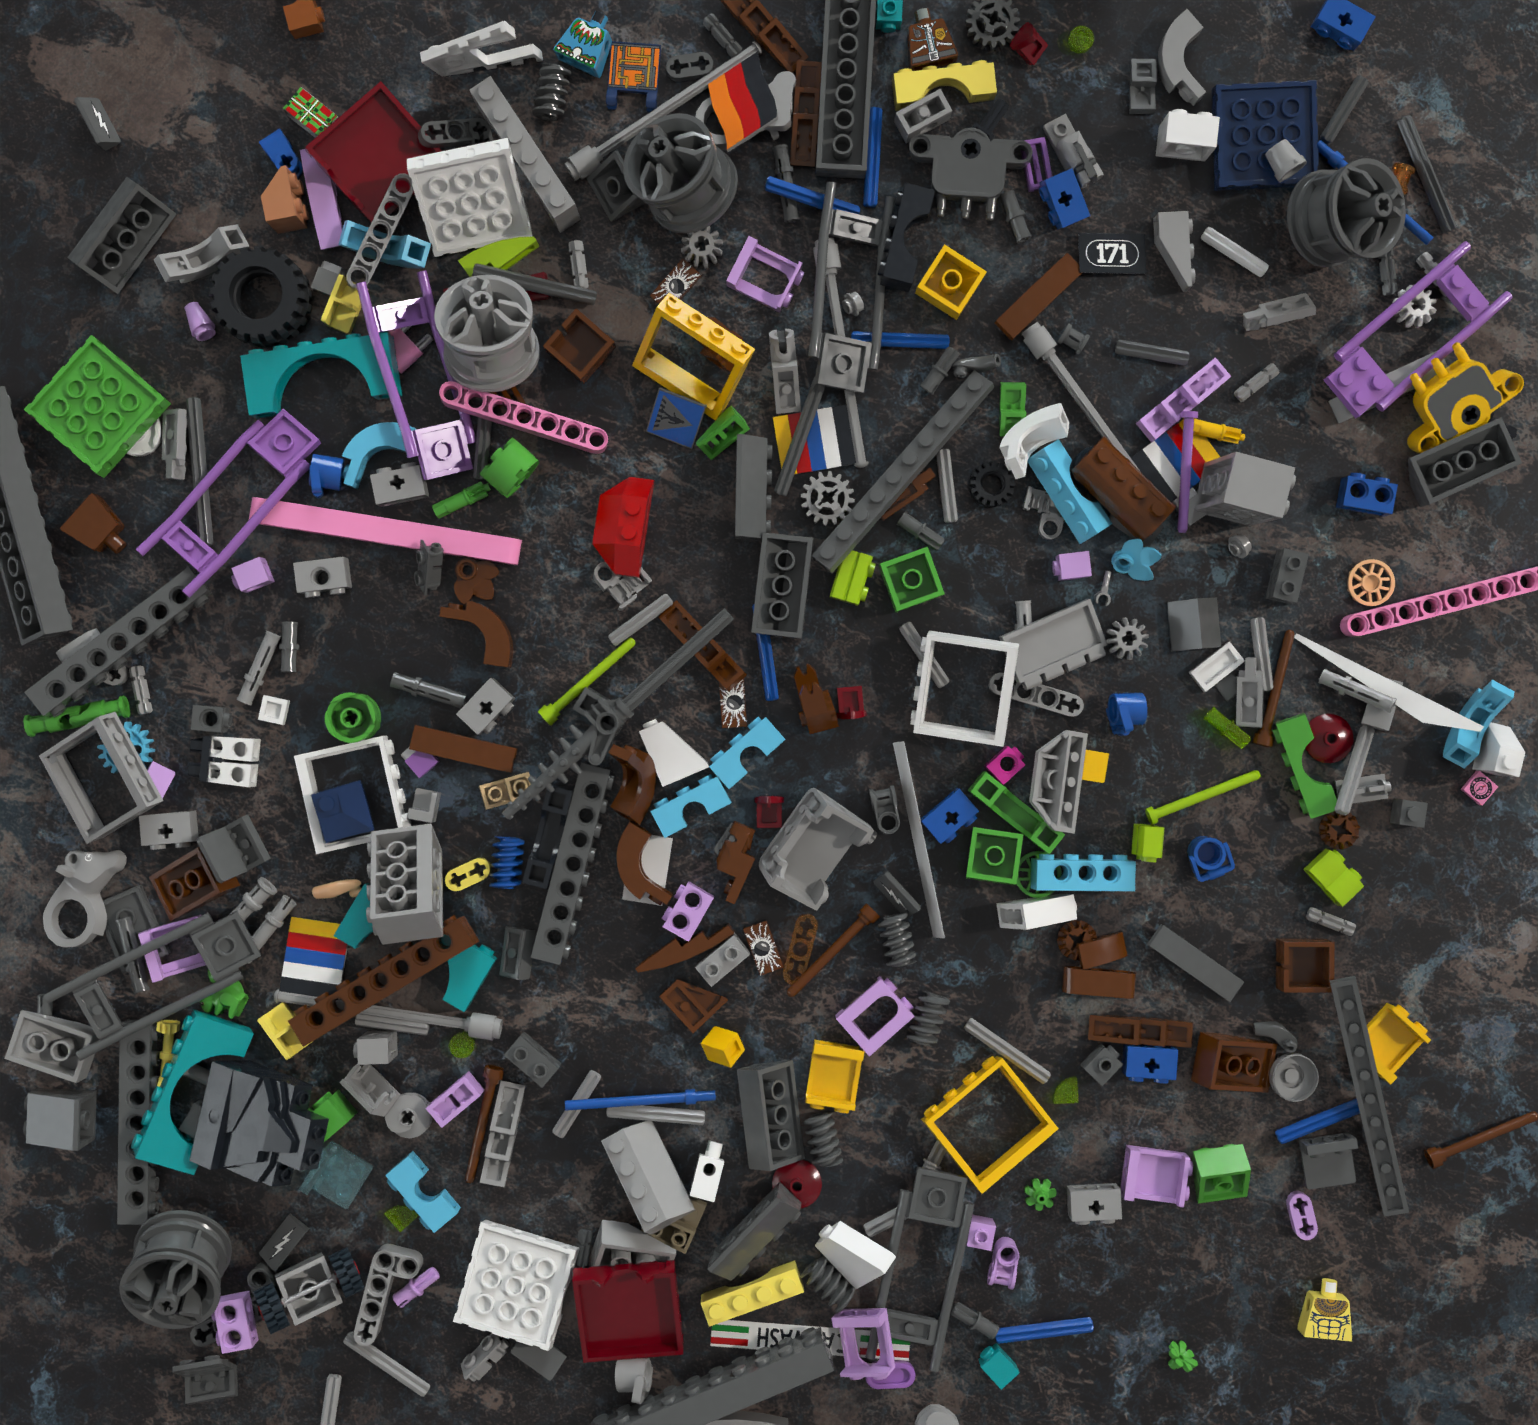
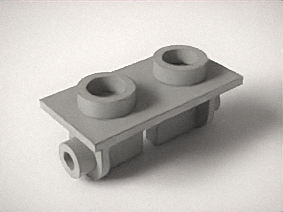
M1385 774L1360 777L1353 803L1387 799V792L1391 791V784L1389 781L1386 782ZM1343 780L1335 781L1337 799Z
M492 1333L486 1336L480 1345L472 1353L468 1354L461 1363L464 1379L470 1378L473 1382L480 1380L492 1368V1364L487 1360L491 1359L497 1363L508 1352L509 1342L506 1339L500 1341L499 1336Z

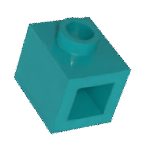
M876 0L875 29H881L885 33H893L901 29L903 0Z

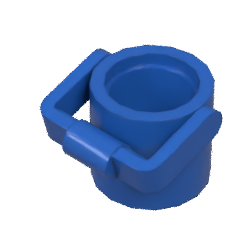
M313 454L310 465L309 486L312 487L314 497L321 498L324 496L323 488L340 491L344 471V458Z
M1115 693L1110 695L1106 713L1113 734L1118 736L1129 735L1130 731L1134 730L1133 725L1145 724L1147 719V701L1143 693Z
M1199 836L1188 845V858L1194 876L1200 882L1216 879L1235 868L1227 842L1222 843L1212 837ZM1227 857L1228 864L1221 866ZM1197 867L1208 871L1200 875Z

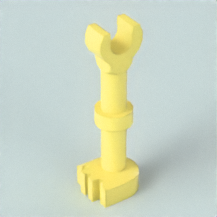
M161 1020L157 1022L156 1031L164 1034L163 1050L159 1054V1058L162 1059L161 1072L157 1084L159 1087L164 1079L161 1077L163 1068L167 1062H171L174 1055L172 1054L174 1033L180 1030V1021Z

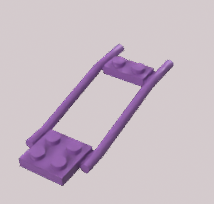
M1467 241L1461 243L1428 274L1334 354L1335 359L1342 364L1324 379V382L1355 419L1361 416L1374 403L1376 408L1383 412L1412 386L1409 375L1394 388L1391 380L1363 347L1360 348L1359 345L1432 282L1437 281L1438 287L1467 321L1470 320L1471 323L1411 373H1417L1419 378H1422L1433 368L1431 364L1432 359L1438 358L1442 361L1453 351L1452 345L1454 343L1462 344L1512 299V294L1505 291L1489 306V302L1458 265H1454L1458 259L1471 249V245Z
M427 270L417 272L423 297L372 307L366 282L356 283L368 334L401 431L407 458L418 456L424 480L473 469L467 444L476 442L470 414L458 411L461 420L411 431L379 335L380 332L429 323L448 381L456 382L449 374L444 362V342L435 325L434 313L436 307ZM451 389L455 400L458 396V392L454 389Z
M282 409L266 426L257 419L234 442L173 514L136 548V551L144 556L162 539L199 572L182 590L190 598L227 562L287 491L310 469V464L305 459L321 444L320 440L285 409ZM248 444L250 448L283 475L285 479L218 555L180 520Z

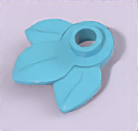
M1131 539L1124 543L1121 550L1113 554L1111 562L1117 572L1128 573L1131 578L1136 580L1149 581L1154 578L1149 566L1159 561L1162 555L1152 547H1143L1141 539Z

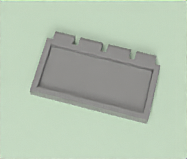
M1091 599L1082 600L999 637L1000 641L1019 644L1014 678L1016 683H1022L1026 691L1042 684L1040 675H1042L1045 682L1063 675L1062 665L1067 672L1086 665L1084 655L1089 663L1106 655L1103 648L1107 645Z

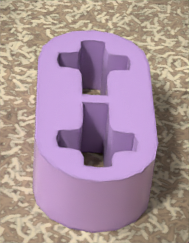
M1293 1191L1286 1199L1292 1229L1301 1239L1311 1240L1318 1232L1312 1202L1303 1192ZM1297 1198L1305 1202L1301 1204L1302 1212L1293 1205L1297 1203ZM1303 1218L1308 1225H1311V1227L1307 1228L1306 1233L1299 1230V1228L1303 1227Z

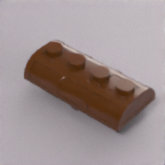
M1105 436L1071 470L1074 473L1073 477L1135 538H1140L1142 541L1148 538L1176 508Z

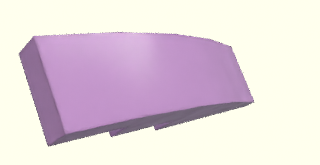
M302 149L300 154L320 249L325 250L339 247L338 243L343 227L335 184L318 166L316 160L313 157L311 158L305 149Z
M1215 357L1140 419L1136 425L1152 443L1181 419L1180 411L1192 410L1227 381L1231 375Z

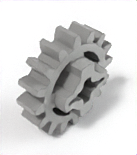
M832 471L828 472L827 477H824L822 472H819L817 480L812 476L809 478L811 485L804 484L803 488L807 493L801 494L800 498L805 499L806 502L801 507L809 509L806 513L807 517L815 516V524L821 519L823 520V526L827 525L828 520H831L833 525H836L838 517L843 520L845 518L844 512L849 513L852 510L848 504L855 502V499L849 498V495L854 490L846 488L849 484L848 480L843 483L840 481L841 474L834 478L832 477ZM830 482L836 485L831 488L825 487L821 483ZM814 489L818 496L817 501L812 505L811 493ZM843 492L844 504L841 508L838 503V496ZM825 493L828 496L834 493L831 500L832 504L829 502L821 504L823 500L822 494ZM821 510H830L833 514L823 515L819 512Z

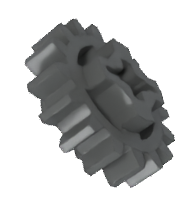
M980 0V4L973 1L971 6L973 10L968 9L966 16L970 19L966 20L965 27H971L967 32V36L974 35V45L981 42L982 50L985 49L986 45H990L991 51H994L996 45L1004 49L1005 41L1011 43L1014 38L1013 35H1016L1019 30L1016 26L1020 23V18L1015 17L1018 13V8H1010L1012 0L1006 3L1003 0ZM991 19L996 21L994 25L989 24Z

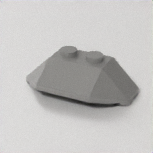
M1065 730L1035 753L1029 802L1053 831L1075 834L1087 733Z

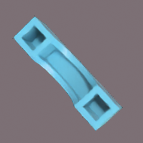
M1058 439L1029 457L1028 463L1077 541L1081 544L1110 526L1112 522L1100 503L1087 500L1075 488L1070 476L1072 459Z

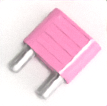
M410 327L388 331L389 334L394 336L398 370L401 374L423 355L421 351L433 341L429 334H426L415 345L405 334Z

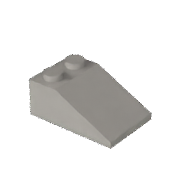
M22 1010L20 1011L4 1059L78 1083L87 1078L95 1054L80 1061L76 1052L98 1041L99 1038H97L91 1026Z
M602 1220L591 1252V1267L615 1266L617 1264L629 1263L640 1264L642 1262L654 1261L666 1262V1260L675 1259L676 1250L628 1223Z

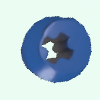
M494 836L500 839V842L492 844L493 847L499 849V852L492 853L491 856L498 859V862L492 863L491 867L498 870L495 873H491L490 877L497 879V882L490 883L489 886L493 888L516 889L514 886L520 885L521 880L515 878V876L521 875L522 870L515 866L523 864V860L516 856L524 854V850L517 846L523 845L525 841L516 837Z

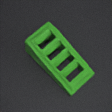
M731 405L696 441V445L713 460L737 440V434H744L750 428L745 419ZM725 428L729 430L727 433L723 431ZM717 434L721 437L720 441L715 437ZM709 441L715 445L713 448L707 444Z

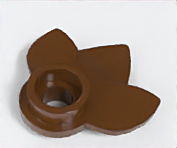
M472 558L459 560L455 566L457 580L454 584V591L462 604H467V600L470 601L473 595L481 599L492 600L494 586L491 579L499 575L500 572L497 567L489 561L477 562ZM466 566L472 567V573L470 575H466L464 573V568Z

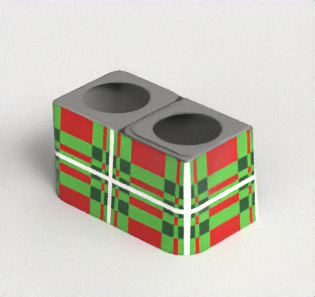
M302 87L298 89L283 107L285 113L294 122L315 138L339 118Z

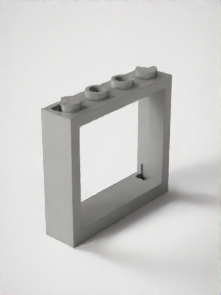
M116 712L95 718L39 755L86 844L106 837L163 802L160 793ZM97 732L137 807L106 826L101 822L65 755L66 752Z

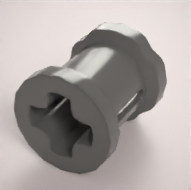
M1068 323L1057 343H1064L1074 349L1075 354L1079 355L1090 335L1080 333L1072 328V324ZM1069 336L1075 338L1079 342L1074 341L1073 339L1069 338Z

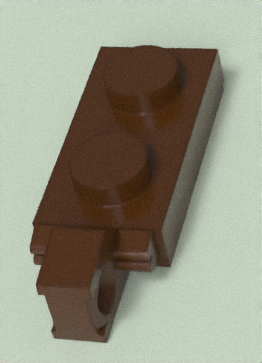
M931 468L918 475L884 513L881 517L882 521L923 495L929 489L926 483L936 476Z

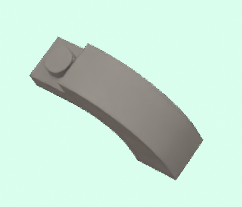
M1186 9L1174 20L1163 37L1158 51L1157 65L1160 79L1168 93L1170 94L1174 89L1178 88L1182 99L1194 106L1201 100L1206 91L1187 70L1184 62V50L1188 44L1198 37L1204 27Z
M236 224L218 227L206 240L189 249L159 254L154 259V262L165 282L179 280L182 284L212 274L219 270L217 266L221 261L224 264L229 261L227 255L232 252L238 255L241 253L240 248L250 246L239 225Z

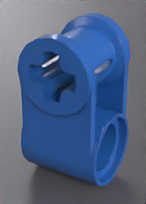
M280 128L259 141L263 150L278 170L281 166H287L288 163H291L292 166L288 169L296 174L297 179L302 176V163Z

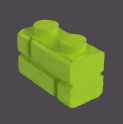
M852 550L838 566L829 597L856 606L859 605L860 601L865 602L869 587H865L867 577L872 578L876 563H872L873 556Z

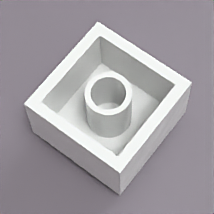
M1183 109L1169 111L1159 126L1156 156L1205 162L1217 147L1220 117L1212 116V113L1209 112L1189 114Z

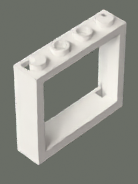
M929 630L927 637H922L920 652L925 653L923 662L919 661L917 676L921 677L920 686H915L913 700L918 701L917 710H912L910 724L914 725L913 733L1003 747L1019 644ZM935 641L1007 652L995 732L924 721Z
M387 736L294 756L316 854L371 842V834L325 843L311 798V794L318 792L311 760L379 745L398 828L411 826V820L407 818L408 813H405L403 803H406L403 789H399L397 779H400L399 768L397 764L393 763L392 755L395 754L392 740H388Z

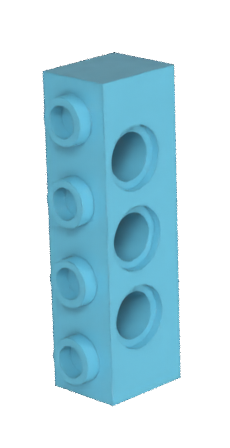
M1039 854V858H1031V889L1042 891H1135L1136 861L1127 859V855H1112V859H1103V855L1088 854V859H1079L1078 854H1064L1063 859L1054 858V854ZM1061 865L1063 874L1060 878L1056 879L1054 870L1057 866ZM1082 866H1086L1087 875L1081 879L1078 874L1079 869ZM1107 866H1110L1112 870L1111 876L1105 879L1103 871Z

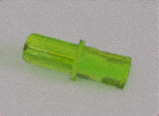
M1212 707L1203 718L1219 730L1221 736L1225 735L1242 749L1251 740L1249 735L1234 724L1233 719L1230 721L1215 707Z

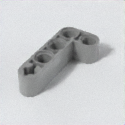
M384 1244L377 1250L371 1262L354 1329V1339L357 1344L368 1346L375 1341L381 1330L394 1276L404 1279L414 1278L423 1265V1257L420 1252L394 1244ZM380 1254H388L391 1257V1262H383ZM405 1260H412L416 1268H407L404 1263ZM381 1278L385 1282V1286H377L374 1279ZM368 1303H376L379 1307V1310H371L368 1306ZM368 1322H371L368 1330L370 1334H366L365 1329Z

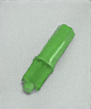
M478 482L432 505L433 511L438 519L487 497V491H490L491 488L488 483L483 485L482 482Z

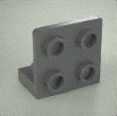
M1345 1132L1298 1139L1307 1189L1356 1182L1352 1149H1358L1357 1138Z

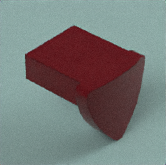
M1029 22L1025 23L1018 30L1010 43L1011 49L1013 51L1016 50L1028 65H1035L1048 46L1035 27Z
M862 686L837 688L839 713H836L838 719H856L867 716V710H864Z
M776 795L754 797V803H757V828H781L784 797Z

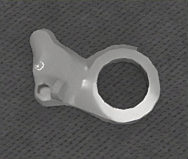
M790 71L777 74L774 80L768 84L775 99L778 120L761 131H769L773 140L779 138L778 131H786L791 127L793 91L796 85V77ZM711 97L703 101L696 111L695 117L705 125L707 118L714 112ZM711 133L715 146L721 150H727L725 135Z
M70 851L65 857V865L57 866L55 871L64 875L65 878L49 900L43 913L44 930L47 937L54 944L70 949V947H82L92 942L97 935L103 936L107 925V913L100 892L115 873L124 869L127 857L122 851ZM71 900L81 903L87 913L86 928L75 939L67 937L61 931L58 921L61 908Z

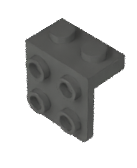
M245 815L227 826L197 839L200 850L219 883L248 872L271 859L249 815Z
M220 1355L207 1356L205 1361L196 1363L195 1360L180 1361L179 1366L172 1367V1373L185 1378V1404L187 1405L238 1396L237 1365L229 1362L228 1359H221Z

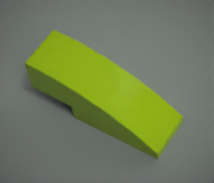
M534 236L505 239L472 251L458 260V262L469 277H473V268L477 263L508 270L537 249L539 244Z

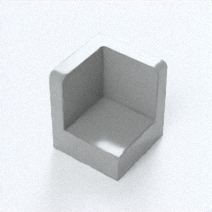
M417 788L413 807L409 808L407 818L429 823L436 822L441 792Z

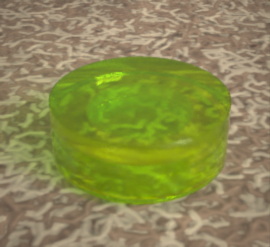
M1086 26L1075 27L1068 37V45L1076 53L1087 52L1094 42V34Z
M466 1032L457 1033L450 1040V1052L457 1058L470 1056L475 1049L474 1038L468 1037Z

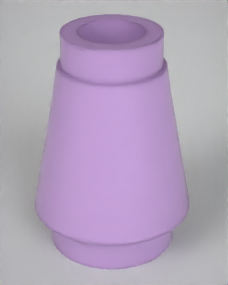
M198 302L187 304L184 309L192 336L196 337L198 341L212 338L216 333L214 330L215 324Z

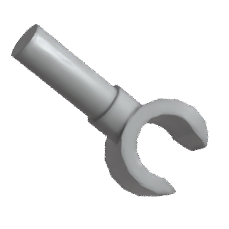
M1105 571L1101 590L1094 596L1097 604L1101 595H1106L1105 606H1108L1111 602V597L1108 594L1111 577L1110 571Z

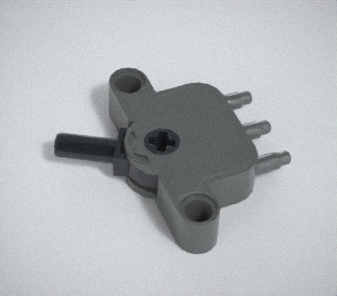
M998 98L980 125L975 123L972 128L959 131L953 139L950 136L918 134L910 140V158L917 163L933 164L931 188L935 190L937 217L942 218L944 216L946 200L961 201L960 211L962 219L969 218L971 202H985L986 219L993 221L994 214L996 213V201L1004 188L1006 169H1023L1030 163L1033 151L1028 142L993 139L994 135L992 132L1009 109L1006 101ZM917 144H924L927 150L919 154L913 148ZM975 149L974 154L966 155V150ZM1022 150L1026 153L1027 158L1018 160L1015 158L1014 152Z

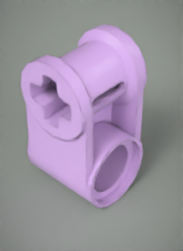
M1001 1237L996 1241L988 1270V1285L992 1286L994 1283L1008 1286L1012 1290L1014 1289L1019 1251L1012 1238ZM1004 1248L1013 1249L1010 1255L1004 1256L1000 1254Z

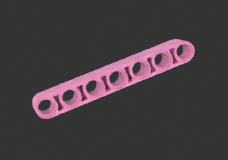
M453 381L445 382L439 390L442 403L446 407L593 454L602 453L608 444V436L603 429L488 392L471 390ZM450 389L456 390L458 392L457 398L455 400L446 399L444 397L446 391ZM471 398H481L483 401L482 405L479 408H472L469 405ZM496 405H504L507 408V412L502 416H497L493 413V409ZM526 412L530 414L531 420L526 424L520 423L517 420L520 413ZM545 420H551L555 423L556 427L552 431H545L541 425ZM569 428H576L580 435L576 439H570L566 436L565 432ZM594 435H599L604 443L599 447H595L590 443V438Z

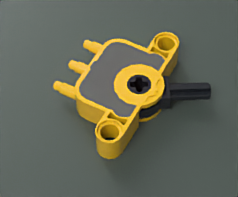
M1454 343L1452 348L1458 360L1445 368L1438 358L1432 359L1431 364L1437 375L1426 383L1419 378L1417 373L1410 375L1412 385L1416 390L1413 396V404L1424 424L1409 435L1407 439L1408 447L1420 454L1496 420L1493 417L1495 414L1493 411L1522 390L1524 386L1523 377L1520 374L1505 369H1500L1491 375L1483 363L1469 358L1460 343ZM1509 378V383L1505 387V382ZM1505 423L1511 439L1517 436V429ZM1426 438L1425 445L1421 447V442Z

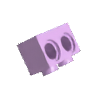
M688 881L686 886L680 885L674 898L678 899L673 908L668 906L661 919L665 921L663 928L689 942L714 899V895ZM696 893L700 898V902L695 906H691L686 902V895ZM680 914L686 917V926L677 927L674 924L673 918L676 915Z
M468 1071L426 1107V1110L442 1128L480 1097L485 1089Z
M250 1291L220 1296L219 1304L211 1317L213 1321H216V1343L218 1346H221L222 1354L253 1348L259 1339ZM226 1306H232L236 1314L228 1313ZM231 1331H237L241 1339L233 1338Z

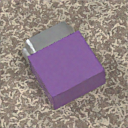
M409 748L401 754L406 764L419 778H422L440 762L435 755L410 750Z

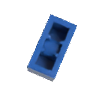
M1325 0L1311 28L1315 29L1318 35L1333 39L1341 48L1354 51L1361 44L1376 16L1347 0Z
M1073 168L1039 182L1041 186L1039 194L1043 202L1047 201L1050 209L1048 212L1049 220L1053 226L1056 225L1057 230L1090 216ZM1065 196L1067 201L1059 204L1058 199Z
M956 788L920 820L940 844L944 841L948 844L958 835L956 831L961 826L968 827L977 819L975 814L979 810L960 788ZM947 812H950L952 814L956 812V815L954 816V819L956 821L954 823H951L950 821H948L947 823L945 822V820L947 819V816L945 814Z
M1123 1044L1122 1073L1128 1077V1080L1143 1082L1144 1078H1152L1153 1082L1168 1083L1169 1080H1176L1178 1049L1174 1046ZM1151 1059L1154 1061V1064H1151L1148 1069L1145 1063H1149Z

